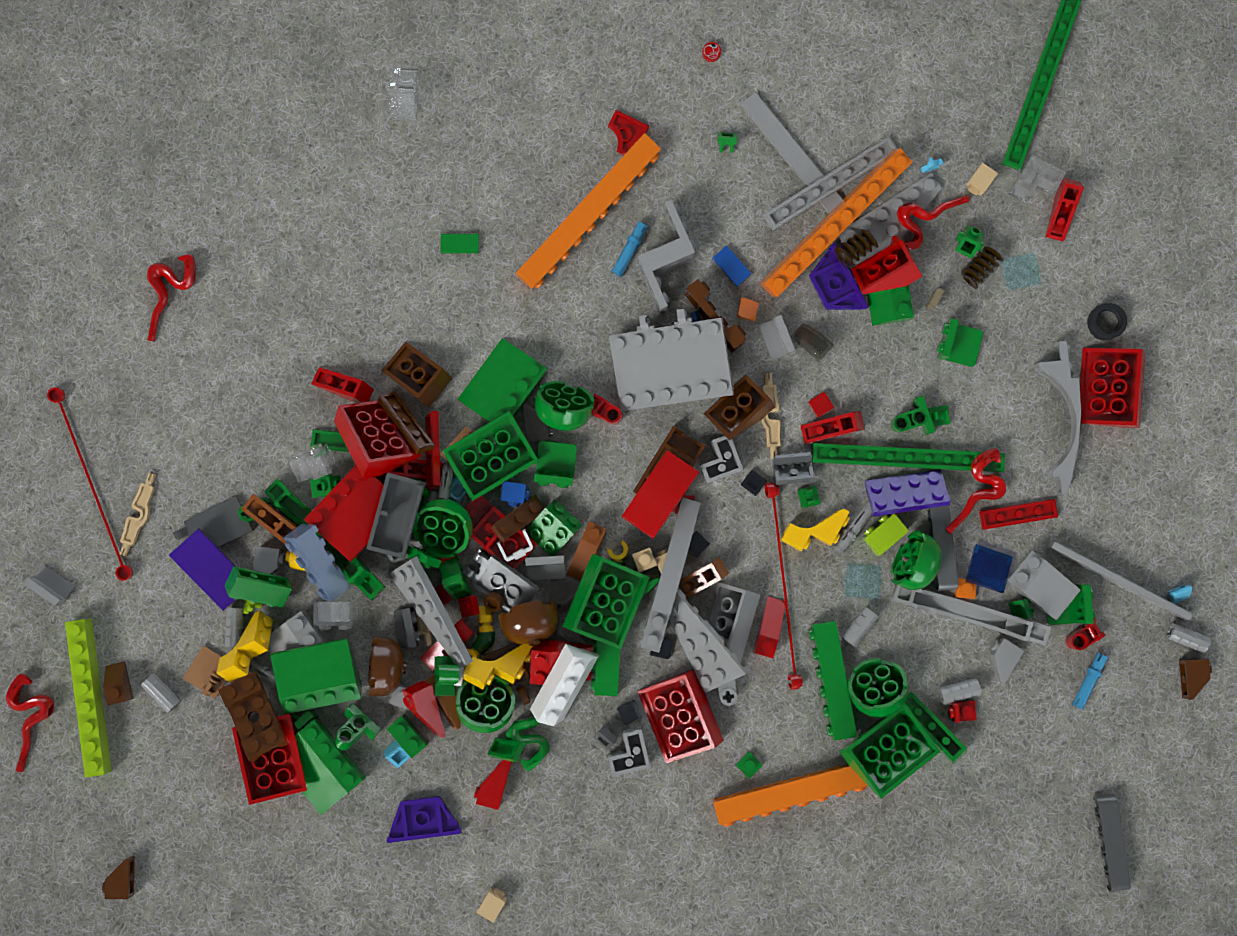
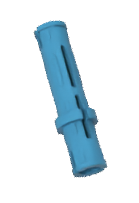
M639 221L637 222L631 236H628V241L611 270L613 274L615 273V275L622 278L637 247H640L642 244L641 240L649 228L648 226Z
M1098 652L1096 653L1090 668L1088 667L1086 670L1088 673L1072 705L1084 710L1098 678L1102 676L1101 672L1108 657Z

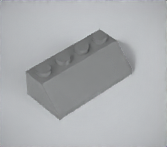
M718 582L707 621L725 641L726 648L731 654L735 653L739 658L737 661L741 663L760 594Z

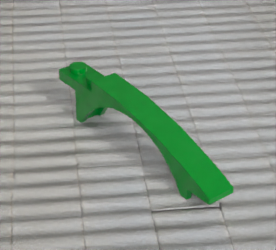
M277 478L264 493L274 502L273 504L299 526L301 524H308L304 519L312 510ZM315 532L320 538L322 537L318 532ZM322 537L326 543L324 549L333 555L335 563L341 569L347 582L357 586L373 601L386 586L369 570L358 556L350 562Z

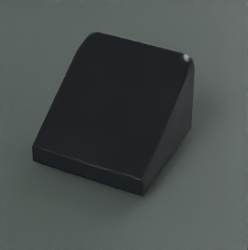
M634 699L617 707L625 725L643 717Z

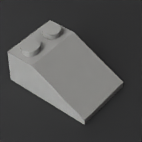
M1033 551L1030 552L1008 579L1010 587L1055 620L1061 616L1081 591L1055 567Z
M303 610L271 633L268 651L264 652V654L271 662V653L327 642V640L306 610Z

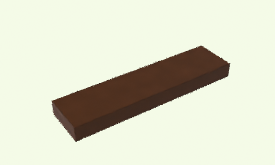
M396 392L379 395L377 401L415 453L420 454L433 450V442Z

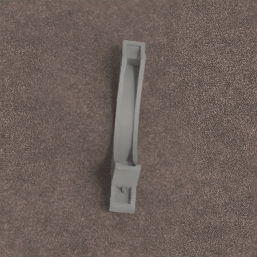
M1059 341L1054 343L1056 361L1037 363L1034 365V371L1044 375L1055 384L1064 396L1070 412L1071 434L1069 443L1058 463L1047 472L1048 478L1055 477L1057 496L1067 495L1072 480L1079 446L1081 402L1079 378H1071L1073 367L1069 363L1070 347L1067 345V341Z
M686 498L681 500L658 587L645 625L641 648L658 653L660 651L690 546L700 502Z
M897 585L893 601L960 619L1044 646L1047 644L1051 627L925 589L907 590Z

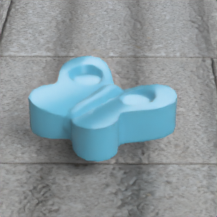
M930 157L927 165L921 167L922 174L939 168V165L944 164L942 158L933 160Z

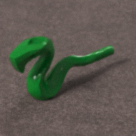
M534 716L528 719L515 720L506 732V737L509 740L520 741L525 745L531 743H538L540 745L538 752L529 760L520 759L522 766L527 772L538 766L550 749L548 740L545 737L537 734H520L522 730L530 729L540 724Z

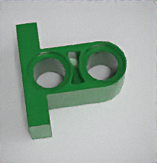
M924 396L913 399L915 410L894 417L890 423L892 430L897 433L922 426L925 435L936 432ZM915 413L922 415L921 423L915 420ZM897 419L904 421L903 429L897 427Z
M457 554L455 557L442 562L439 566L443 578L441 580L443 587L454 601L472 594L471 588L463 574L462 565L458 563L459 557Z
M435 656L434 694L435 696H455L454 684L459 682V665H455L450 656Z
M351 703L346 708L344 714L349 720L338 730L334 743L337 749L342 751L348 750L364 734L373 741L378 736L380 727ZM355 723H359V724H361L363 727H362V728H357V727L354 726V724H355ZM346 736L349 741H342L340 737Z

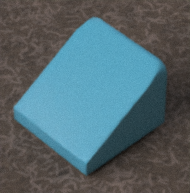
M453 477L449 497L460 503L466 493L458 479Z
M1181 585L1168 591L1167 594L1170 601L1176 604L1188 599L1191 595L1192 587L1190 585Z
M396 740L383 751L385 758L397 768L410 758Z

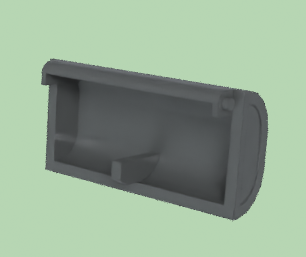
M387 473L366 549L405 559L425 482Z

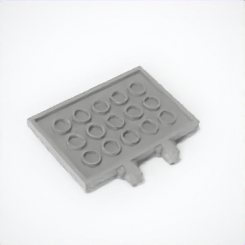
M686 308L677 309L678 322H674L675 325L655 328V325L651 326L649 314L639 316L640 326H637V331L610 335L609 340L621 411L734 395L723 317L693 322L692 318H688Z

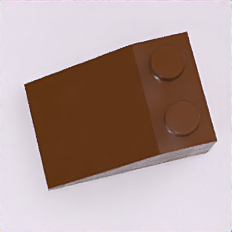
M406 341L382 369L383 373L428 408L453 379L442 367Z
M746 374L733 385L734 395L719 398L704 413L728 440L761 421L775 408L771 398Z

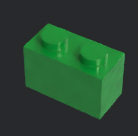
M405 714L387 728L388 732L411 759L429 744Z

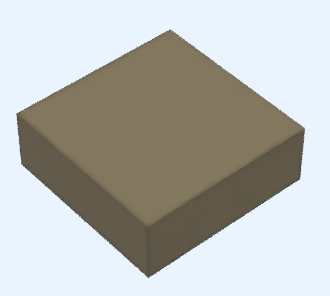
M940 288L935 289L926 304V308L930 310L936 308L944 290Z

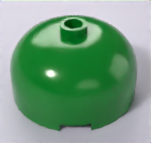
M551 381L542 384L537 391L535 410L544 424L556 430L572 431L581 428L588 422L592 414L594 398L586 389L580 386L577 388L565 385L566 382Z
M437 499L428 502L420 509L412 532L416 542L419 541L426 549L425 552L440 558H451L463 551L468 545L473 532V524L469 513L463 506L452 500ZM423 523L428 528V530L422 529Z
M913 531L908 535L909 540L905 545H900L892 563L891 573L894 574L892 582L907 590H920L928 586L938 574L942 562V551L934 538L921 531ZM903 557L907 558V559H908L907 562L904 561V560H902V558H903Z
M881 658L865 660L853 669V673L848 680L850 698L855 707L868 716H890L896 713L907 699L908 683L906 674L895 662L891 663ZM871 673H875L876 681L874 682L870 675Z
M495 675L490 686L486 685L484 690L464 681L457 691V715L460 721L474 732L492 733L498 731L509 722L513 715L515 695L509 683Z

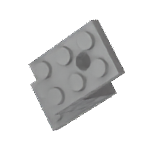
M672 200L665 202L664 214L676 240L637 256V265L659 315L667 312L669 299L665 292H661L662 284L658 275L692 261L696 250L693 239L689 240L687 233L689 230L685 221L681 222L679 216L681 215L680 209L677 204H673Z

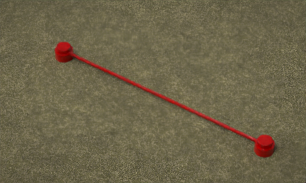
M53 387L48 390L47 398L49 401L58 403L97 502L121 565L116 569L115 575L119 580H129L133 576V569L122 562L61 402L65 399V392L60 388Z
M771 482L765 483L764 488L766 498H772L794 673L788 675V681L791 679L792 684L789 683L790 690H795L803 686V680L801 675L796 674L775 502L776 495H779V486Z

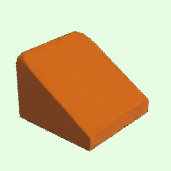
M741 297L736 318L755 321L759 303Z

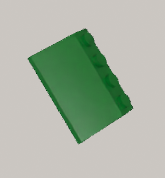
M502 338L457 400L488 422L493 421L508 411L515 418L548 370L532 357Z
M510 411L442 450L459 483L471 501L539 461Z
M592 554L563 627L621 650L650 577Z
M348 637L270 654L278 697L284 714L361 699L362 683Z
M905 703L896 713L880 718L839 750L849 766L880 799L941 752Z
M317 717L295 736L308 789L303 793L321 815L362 782L366 776L345 750L337 749L334 743L335 738Z

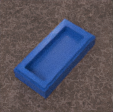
M727 245L712 258L736 287L751 275L750 271Z

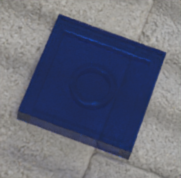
M976 544L972 552L965 581L1003 593L1013 557Z

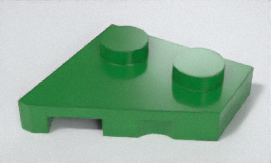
M409 544L407 558L412 559L417 556L423 567L428 569L430 566L439 568L441 564L440 559L425 552V549Z

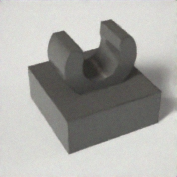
M610 723L605 727L603 726L593 737L607 750L618 740L616 736L619 734L618 730L613 734L609 731Z

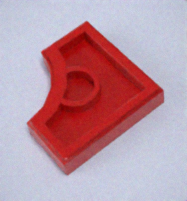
M615 110L608 128L617 137L618 147L616 152L624 156L640 137L647 133L650 126Z

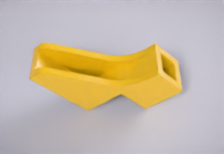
M846 509L838 510L810 528H801L788 523L780 541L798 551L808 548L811 542L810 536L829 546L833 543L836 544L841 535L839 533L841 527H845L850 519L848 516L849 511Z
M260 610L255 612L236 646L229 653L220 657L216 674L230 683L248 675L250 660L268 651L273 619Z
M522 644L494 661H483L472 657L473 661L468 664L463 673V680L483 690L486 685L490 686L495 675L514 684L516 679H521L525 671L523 669L525 663L531 661L533 646Z

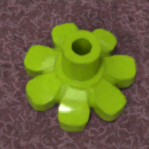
M243 600L246 602L243 605V613L248 614L252 612L254 607L261 608L262 603H252L248 600Z

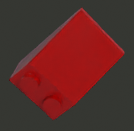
M902 239L851 268L863 294L905 287L922 277L912 254Z
M547 639L540 641V644L534 645L531 650L530 684H544L565 644L593 652V645ZM591 671L585 681L591 680Z

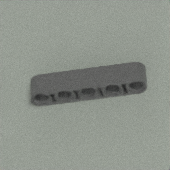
M950 505L929 508L927 512L928 521L931 522L930 536L938 542L942 551L941 566L935 577L938 585L936 589L937 591L958 589L953 533L950 535L945 531L949 524H951Z
M1115 794L1094 796L1093 800L1096 803V807H1094L1095 816L1099 822V827H1097L1098 835L1102 841V846H1100L1102 859L1105 861L1103 867L1105 878L1108 880L1107 889L1109 892L1129 890L1131 882L1117 798Z

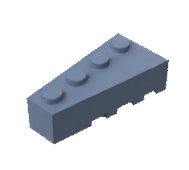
M301 524L283 537L286 541L285 546L291 553L295 554L297 564L306 570L308 580L318 588V595L323 600L334 601L351 587L341 569L333 565L335 559L331 553L324 549L326 545L324 539L316 535L315 532L318 531L316 525Z

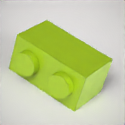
M895 513L883 515L878 520L880 523L875 528L872 525L864 531L865 536L862 539L877 556L882 555L909 532Z

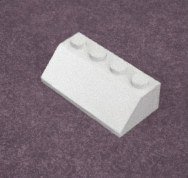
M565 644L530 708L537 722L555 726L564 720L599 657L597 653Z

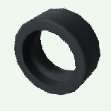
M1104 303L1090 312L1087 319L1088 329L1097 339L1103 341L1114 339L1125 331L1127 315L1119 305ZM1103 311L1113 312L1118 319V326L1111 333L1101 331L1097 325V316Z

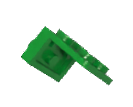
M951 318L943 324L941 331L943 336L937 346V358L973 367L976 364L983 332L958 324L959 320Z
M540 441L537 456L539 461L537 462L534 474V482H538V485L549 486V484H557V487L560 488L572 486L577 446L571 443Z
M554 499L527 528L526 533L547 554L555 556L582 527V524L561 503Z
M1075 584L1081 591L1057 620L1046 613L1047 624H1094L1095 611L1092 607L1093 590L1091 585Z

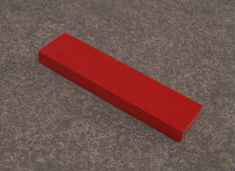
M431 411L425 416V433L434 444L433 450L426 452L427 490H435L441 486L439 411Z
M1055 499L982 510L979 511L982 530L1058 518V511Z

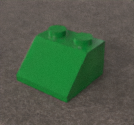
M909 285L867 294L872 326L905 322L914 318Z

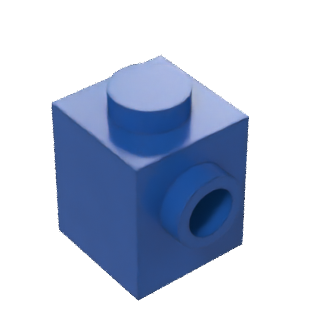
M503 482L501 501L509 502V506L519 507L520 503L524 504L525 500H529L530 489H527L526 484Z

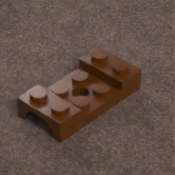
M697 279L686 288L687 292L684 295L704 320L723 317H719L716 314V308L711 301L707 302L710 296V288L704 281L701 282ZM723 317L727 349L733 353L745 343L746 333L742 327H737L735 324L728 329V323Z
M673 426L633 492L637 494L667 450L693 467L706 446Z
M252 672L218 689L225 707L229 710L249 761L254 762L262 754L289 744L260 677L256 672ZM258 712V721L250 722V715Z

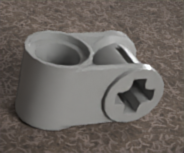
M736 679L717 687L719 700L722 704L731 706L736 702ZM727 691H729V694H733V698L730 699V702H727L726 699H723V696L726 695Z

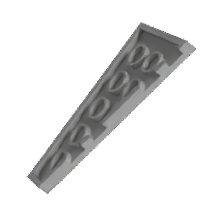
M932 173L850 224L838 236L841 243H847V240L853 238L854 234H859L860 230L865 229L876 239L879 247L875 248L872 245V252L870 253L865 250V257L859 254V261L853 258L852 260L856 265L890 246L892 236H898L899 240L902 239L908 229L899 223L897 210L900 205L913 202L924 210L942 189ZM910 215V219L913 222L918 219L916 216Z
M418 557L410 559L388 575L450 656L453 663L459 665L460 668L472 662L471 656Z
M678 587L669 620L704 692L706 693L749 673L750 671L746 667L743 668L737 661L739 658L736 654H731L726 648L725 641L708 621L703 620L699 616L697 608L695 606L692 607L688 603L686 595Z

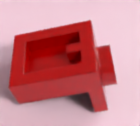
M956 701L951 703V707H948L949 718H952V721L955 723L977 720L975 701Z

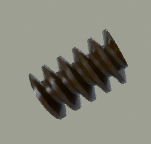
M862 229L859 234H854L853 238H849L847 243L843 242L841 248L837 246L834 252L839 263L847 269L846 263L852 266L853 258L859 261V254L865 257V250L871 253L872 245L875 248L879 246L873 235Z
M985 246L982 252H979L977 257L972 259V263L969 262L966 268L961 270L963 279L972 288L977 289L978 285L975 282L977 281L982 284L981 276L988 278L989 276L986 271L993 273L994 269L991 266L999 267L997 260L1003 262V258L995 249Z

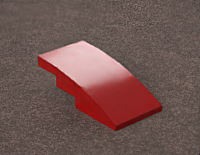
M667 450L623 513L622 518L654 539L698 476L699 471Z
M483 496L467 504L465 509L469 513L473 524L471 538L491 556L493 554L513 569H516L531 551L517 560L506 561L497 542H500L506 557L513 555L514 552L529 547L522 530L502 543L491 529V526L504 518L505 515ZM529 537L534 549L537 543Z

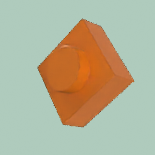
M958 578V589H955V597L975 599L977 580Z

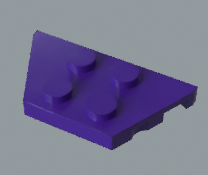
M833 243L808 276L825 310L868 309L869 307L848 267L845 269L837 260L834 252L837 245Z
M440 796L401 800L386 841L387 843L456 835L461 834L462 829Z

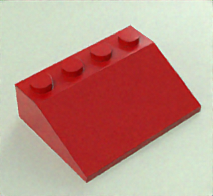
M1082 349L1080 424L1140 428L1146 352L1143 349Z
M377 400L338 406L334 423L362 478L381 476L421 457L422 454L415 453Z
M355 465L304 520L308 524L316 525L317 532L352 562L368 545L384 485L375 477L362 478Z
M693 669L637 691L666 763L713 749L724 741L705 692Z
M290 713L277 716L289 744L262 754L254 762L248 760L235 726L232 727L249 805L308 790Z

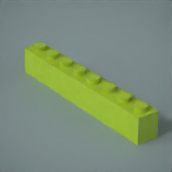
M92 618L65 622L84 775L85 778L105 775L112 772Z

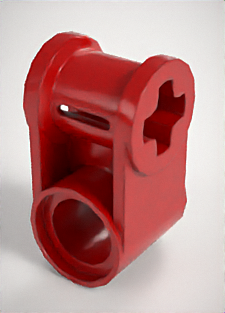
M594 394V405L591 415L612 425L620 423L622 420L621 410L601 396ZM611 411H617L619 413V416L616 420H610L608 418V414Z
M1095 618L1093 619L1094 624H1082L1067 635L1066 645L1070 649L1084 650L1105 637L1106 634L1101 632ZM1076 637H1078L1080 640L1078 646L1074 644V639Z

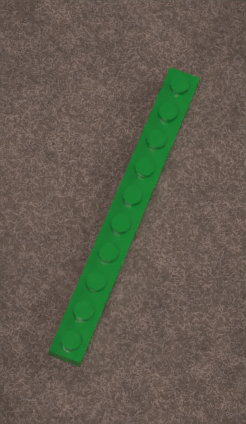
M1060 0L1001 165L1018 171L1022 168L1082 0Z
M813 443L812 463L971 471L972 461L983 452ZM1000 453V463L992 461L982 472L1003 473L1005 470V453Z

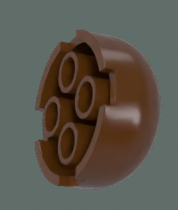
M533 601L513 606L507 614L501 612L499 614V621L502 633L509 641L516 644L534 646L540 644V641L547 639L556 631L559 616L555 602L550 601L548 604H544L541 601Z
M373 636L371 647L373 648L370 654L368 686H370L368 696H387L399 687L402 674H406L407 662H403V651L395 640L387 637Z

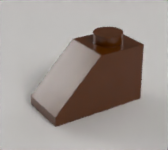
M1179 659L1182 698L1193 700L1211 679L1212 666L1209 659Z
M125 661L108 665L105 668L103 688L107 706L134 699Z
M135 856L126 858L105 879L102 886L105 899H129L134 895Z

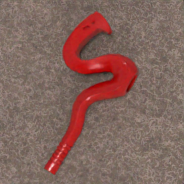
M968 195L944 202L930 212L914 202L900 205L897 210L898 221L903 227L914 233L912 240L904 242L908 250H915L923 243L922 230L910 219V215L925 221H931L947 209L968 203ZM892 236L890 245L899 241L898 236Z
M187 254L178 257V260L184 262L185 275L183 281H179L171 268L166 264L154 263L149 266L147 280L157 292L159 300L151 316L147 341L155 342L159 317L168 302V293L160 280V276H164L177 289L186 290L191 288L196 279V263L193 255Z
M989 449L979 454L972 461L971 471L973 477L981 483L991 484L992 487L991 489H982L971 494L962 512L945 529L948 534L951 535L962 521L968 517L978 500H997L1005 495L1006 483L1000 476L982 474L983 469L990 462H1001L998 449Z
M23 673L17 675L11 683L6 694V702L11 709L16 711H25L36 706L40 709L30 715L22 725L23 745L16 766L17 772H24L31 746V728L36 723L49 718L55 707L52 698L46 695H36L25 702H19V694L23 686L33 683Z

